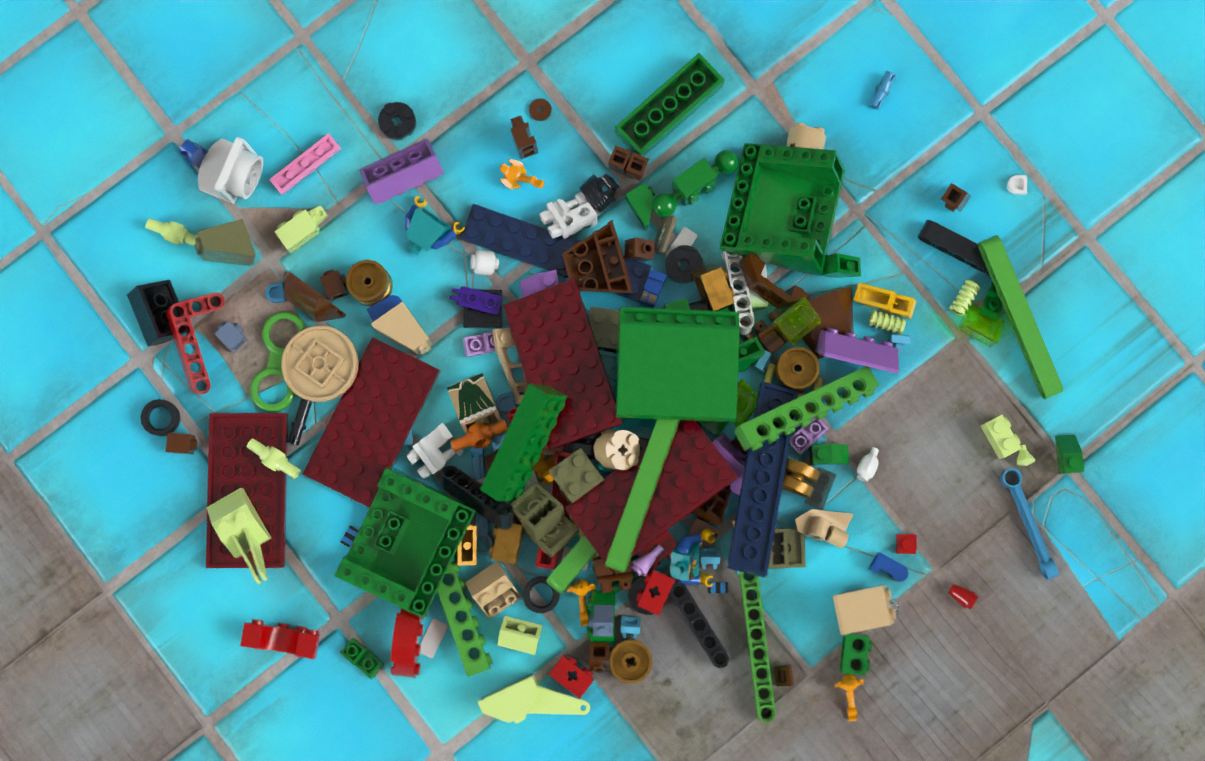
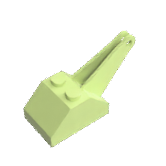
M239 488L208 506L207 510L211 524L222 543L235 558L243 556L253 578L260 585L262 583L260 576L264 581L268 580L260 545L270 540L271 536L245 490ZM249 551L252 552V555H253V558H254V562H255V565H256L258 571L256 570V568H255V566H254V564H253V562H252V560H251V558H250V556H249V554H248Z
M534 674L478 701L482 713L508 723L514 721L515 724L525 720L528 713L586 715L590 711V704L586 700L538 686ZM582 705L586 706L585 710L581 709Z

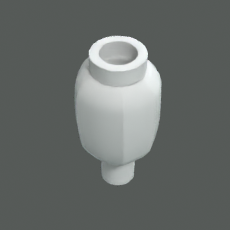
M872 447L870 453L861 459L857 467V479L860 481L868 482V479L874 476L879 463L877 459L879 450Z

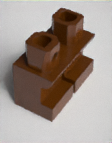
M522 116L512 118L513 128H511V133L520 159L537 154V143L534 136L530 137L529 123L524 124Z
M615 145L608 161L609 169L641 181L649 159L633 153L630 157L631 151Z
M777 309L767 315L772 321V325L767 327L761 319L753 326L758 334L759 342L771 354L800 333L798 328L790 322L787 315L783 316Z
M601 557L593 558L597 583H600L602 593L613 592L611 582L618 580L620 590L631 589V578H633L631 558L625 573L615 569L613 573V571L611 572L605 566Z

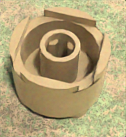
M797 122L794 127L789 129L786 146L824 149L826 142L825 130L821 127L813 128L806 126L804 123Z
M606 430L596 439L594 455L604 468L626 470L638 463L640 446L637 435L626 430Z

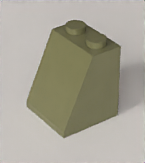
M243 219L197 232L194 247L197 255H201L202 260L247 266L253 265L255 251Z

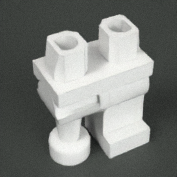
M582 192L575 194V199L568 202L558 199L554 203H548L547 210L539 214L543 225L553 221L554 224L548 227V232L552 239L561 235L566 239L569 235L577 233L582 228L589 225L591 227L598 225L597 214L591 204L587 202Z
M443 422L434 431L412 446L414 449L406 456L412 465L420 459L425 463V465L417 470L423 479L432 474L434 476L446 467L447 461L455 454L460 456L464 453L463 449L454 452L453 448L443 453L440 451V448L454 439Z

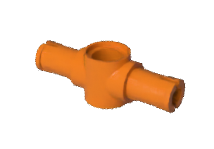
M505 420L489 426L488 424L476 423L469 427V432L466 435L451 440L450 443L454 452L469 446H474L477 449L485 448L491 443V439L494 436L508 431Z

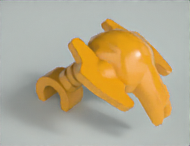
M509 159L510 166L504 163L501 164L499 169L504 174L505 179L500 178V181L509 189L520 188L521 186L517 184L519 182L531 184L540 189L543 188L545 181L535 178L536 176H527L523 163Z
M541 454L539 461L533 468L537 477L544 479L541 485L553 483L554 479L548 471L554 468L555 454L548 460H543L545 454Z
M580 578L573 583L574 586L567 587V592H573L579 596L581 626H588L585 595L591 590H596V585L589 584L587 580Z
M845 674L840 682L834 684V688L840 687L847 691L848 720L857 721V709L854 703L853 691L859 685H864V680H857L854 675Z

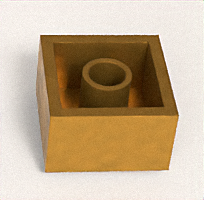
M711 263L691 272L701 300L705 299L709 310L716 311L735 303L733 299L735 294L732 287L728 286L726 280L728 279V274L724 268Z
M514 524L506 530L494 526L493 536H496L495 544H491L489 552L492 560L517 564L524 531L522 525Z

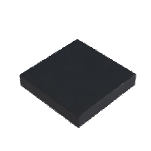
M479 290L502 296V290ZM502 304L498 316L464 307L463 327L502 328Z

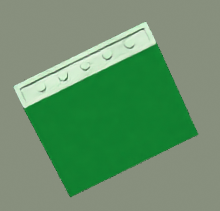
M744 143L720 249L744 257L752 253L763 262L802 273L822 275L845 173L837 151Z
M620 307L617 325L616 417L735 422L740 333L739 312Z
M390 466L385 469L377 485L380 488L348 554L342 558L334 576L419 617L425 618L476 510Z

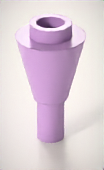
M658 545L650 553L632 561L634 565L632 566L633 571L638 576L641 574L646 576L656 560L655 558L664 549Z

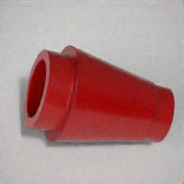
M955 584L952 585L948 592L960 605L970 610L979 597L975 595V592Z

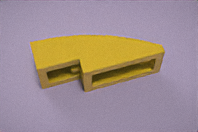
M858 283L853 301L909 320L912 319L917 303L915 298L863 283Z

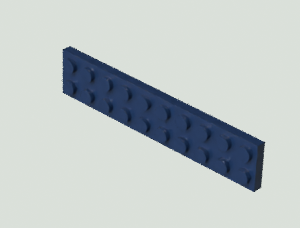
M476 204L472 205L465 229L460 237L462 241L548 271L556 270L557 274L568 277L562 253L580 242L570 237L564 239L562 235L552 239L548 229ZM625 259L633 293L613 294L639 302L651 265Z
M761 382L759 384L754 418L797 399L798 391ZM789 414L790 418L794 420V416ZM773 421L774 426L779 428V425ZM757 429V433L763 436L762 431ZM783 433L779 435L778 440L772 443L766 441L762 443L763 446L755 451H752V449L747 451L727 563L728 569L763 578L767 577L791 434L785 436Z

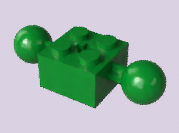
M730 150L720 151L716 155L712 166L703 158L678 175L672 182L673 193H661L654 198L652 208L655 214L660 217H669L675 212L678 202L681 201L684 206L687 204L692 205L700 199L699 196L701 194L710 193L715 189L714 185L716 184L718 174H731L737 169V155Z

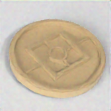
M322 325L308 327L292 337L285 347L281 361L282 374L288 387L299 397L311 402H327L343 395L353 384L359 365L358 354L352 341L338 329Z

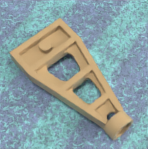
M494 329L492 331L496 353L515 397V403L520 404L524 395L520 396L519 393L523 392L525 394L528 383L525 374L523 382L517 383L513 377L512 369L520 368L522 364L521 362L512 363L507 354L508 348L516 347L511 329Z

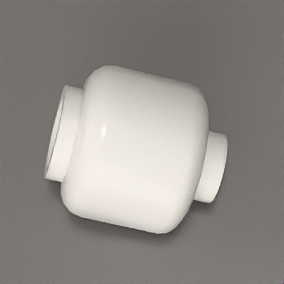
M477 250L475 254L471 255L470 268L473 269L475 274L492 275L494 270L499 267V258L495 257L493 251Z

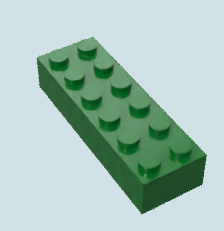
M698 53L615 126V134L633 153L644 157L721 89L725 79Z
M528 385L482 484L481 491L497 501H514L524 493V487L532 476V470L540 459V453L549 440L548 436L557 423L560 411L565 406L566 395L548 385Z

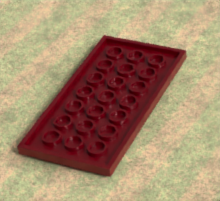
M573 278L503 305L528 385H548L567 396L565 406L557 417V423L548 436V450L551 451L623 425L622 419L616 417V401L576 279Z
M372 337L359 362L356 378L351 387L342 395L303 475L370 508L380 488L377 485L385 469L390 466L393 467L441 370Z
M209 413L207 507L237 489L243 488L271 536L270 540L260 545L265 568H285L287 474L277 470L275 472L262 464L260 456L248 449L247 444L254 438L266 447L273 446L286 454L287 458L288 414ZM207 510L206 568H249L243 556L235 558L222 543L211 524ZM249 551L248 554H249V556H250V558H251V560H252V562H253L255 568H257L256 565H255V562H254V558H253L252 552Z
M684 420L678 424L631 557L738 479L737 474L695 420ZM647 448L639 453L638 463L635 466L626 470L616 469L593 489L572 504L570 503L564 507L605 564Z

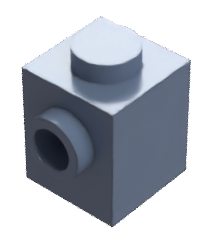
M230 321L224 322L217 328L218 331L215 333L233 353L248 341L242 334L243 328L237 322L235 324Z
M594 605V616H590L589 628H593V636L613 637L614 605Z

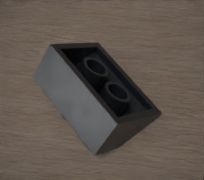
M170 280L136 286L127 294V297L147 346L159 345L173 340L174 337L166 312L169 306L179 303ZM177 307L173 309L174 316H181V310ZM180 326L178 329L181 335L187 334V329L184 326Z

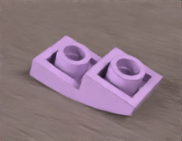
M493 332L464 337L462 339L466 357L496 352Z
M816 418L811 420V424L800 428L790 438V444L800 455L829 429L822 420L817 421Z

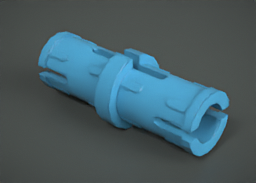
M885 71L881 82L875 87L876 91L868 104L869 106L877 110L880 109L886 95H889V89L896 78L894 73Z

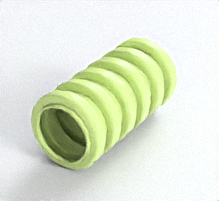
M965 280V285H962V290H959V295H956V300L949 307L953 313L965 316V311H968V306L972 304L971 301L975 299L974 296L981 289L974 281Z
M873 310L868 324L869 326L874 325L875 328L880 327L881 330L886 329L888 332L891 330L892 333L897 332V335H901L906 321L905 319L900 320L899 317L894 318L893 315L888 316L887 313L883 315L882 312L877 313V310Z

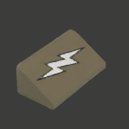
M676 216L662 218L654 241L656 254L666 255L677 221Z

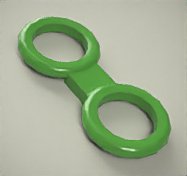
M289 311L271 315L265 321L262 328V340L265 347L270 351L267 368L261 370L253 378L250 385V395L253 402L260 409L267 412H278L285 409L295 396V393L288 385L285 398L277 404L265 403L258 393L260 382L265 377L278 375L284 379L281 361L285 348H279L272 343L270 338L272 326L277 321L288 319L297 325L299 332L306 329L304 321L297 314Z

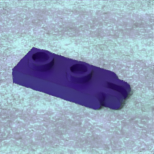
M460 286V289L452 288L451 292L458 294V297L450 295L449 299L456 301V305L496 316L499 315L503 296Z

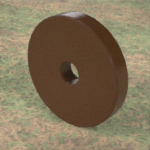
M540 98L530 104L529 112L534 120L545 121L550 117L552 108L547 100Z

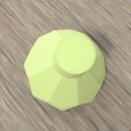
M1020 445L1022 449L1019 450L1016 465L1027 466L1035 462V458L1027 451L1026 445Z

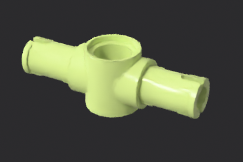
M151 218L146 222V229L160 233L166 241L177 245L187 243L194 246L196 244L195 238H197V235L190 233L185 226L173 221L162 223Z
M254 438L248 442L247 448L260 456L261 463L275 472L276 470L282 471L293 479H296L300 474L301 470L290 463L288 458H286V454L273 446L266 447Z

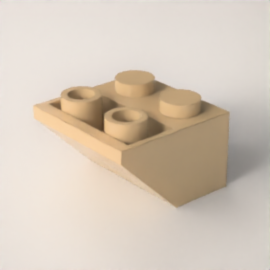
M498 561L465 582L472 597L489 619L522 598Z

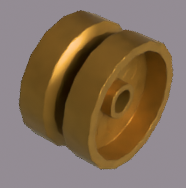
M359 261L347 273V289L363 305L373 306L389 297L392 293V278L384 267L376 261Z
M793 347L786 350L778 358L775 365V376L782 387L799 392L807 389L816 381L819 375L820 364L811 350L804 347ZM794 367H799L800 371L796 372Z
M787 458L785 473L787 474H784L782 489L811 498L814 488L805 481L817 482L820 472L803 462Z
M625 639L617 643L612 649L609 657L610 669L618 680L628 684L638 683L644 680L650 673L652 655L648 647L641 641ZM633 657L634 663L628 664L627 658Z

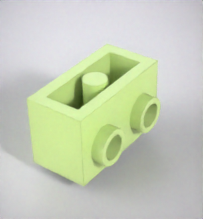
M1000 415L980 425L999 459L1022 449L1020 447L1021 441L1016 434L1012 433L1010 429L1011 423L1007 417Z
M504 616L497 646L535 655L542 625Z

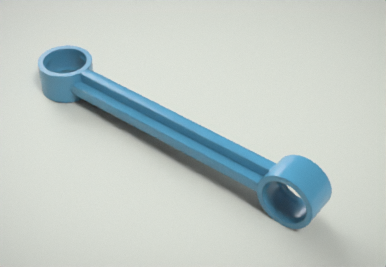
M473 446L471 447L473 479L477 481L485 478L484 448L477 449ZM475 512L477 540L485 537L489 540L491 547L493 541L488 536L487 519ZM490 547L484 552L477 549V553L486 554L490 552Z
M1014 468L1003 471L1000 481L1004 487L1009 488L1039 559V567L1044 578L1049 580L1059 576L1058 568L1048 553L1020 486L1022 482L1020 471ZM1008 471H1012L1017 475L1016 484L1009 485L1005 481V474Z

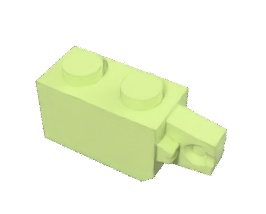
M321 206L308 212L300 210L292 216L293 219L278 225L277 230L274 232L286 249L292 253L319 234L320 228L318 225L328 215Z

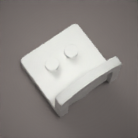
M236 137L234 143L224 139L218 140L208 150L200 165L198 174L199 190L231 204H235L237 196L248 199L259 182L263 169V157L257 155L246 140L240 137Z

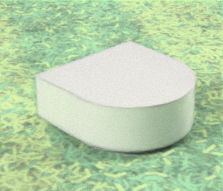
M1027 175L1012 176L1007 182L1008 191L1013 195H1026Z

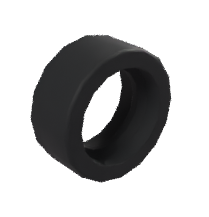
M161 399L152 400L142 410L141 424L152 435L167 436V433H173L178 428L180 412L169 401ZM157 407L167 408L172 416L171 423L164 429H156L150 423V413Z
M538 576L532 578L523 589L524 603L535 613L549 612L559 601L560 594L546 583L548 577ZM545 583L552 589L553 598L548 605L537 606L531 601L530 591L534 585Z

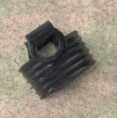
M592 174L579 187L584 196L600 214L616 203L613 196L620 188L614 179L607 174L599 178ZM604 184L608 187V190L605 192L602 190Z

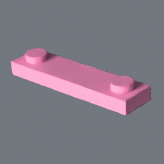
M328 133L269 180L280 194L284 195L339 152L341 148Z

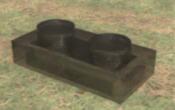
M818 467L817 470L820 472L817 482L811 483L814 490L811 498L806 497L804 504L823 510L837 474Z

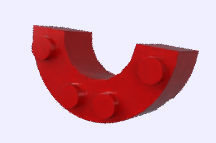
M401 608L400 614L397 613L391 648V662H394L391 667V675L416 678V675L420 674L421 663H418L421 644H418L419 636L422 637L423 618Z
M252 619V623L244 622L240 646L294 654L297 657L316 659L320 634H318V630L308 629V627L296 626V629L289 628L290 624L278 622V625L275 626L264 624L262 620Z

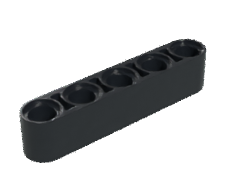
M925 221L918 235L919 240L990 276L977 243L934 221Z
M446 466L441 470L442 487L445 491L476 510L475 512L500 529L506 530L514 525V513L511 504L506 501H497L481 491L482 485L455 466Z
M673 584L669 592L670 596L711 663L717 668L726 667L729 663V656L684 584ZM676 586H681L684 590V594L681 597H675L673 594ZM686 603H692L694 606V611L691 614H686L683 610ZM696 620L704 622V628L700 631L694 628ZM713 637L715 640L714 645L706 647L704 644L705 638ZM719 653L725 656V661L722 664L715 662V656Z

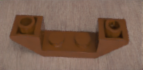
M749 253L740 259L739 263L747 287L777 309L795 306L810 298L811 295L797 285L784 292V290L763 277L761 273L766 263L759 259L758 256Z

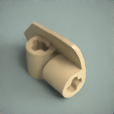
M811 509L795 518L794 522L797 532L817 541H826L842 549L848 541L849 534L845 531L853 514Z

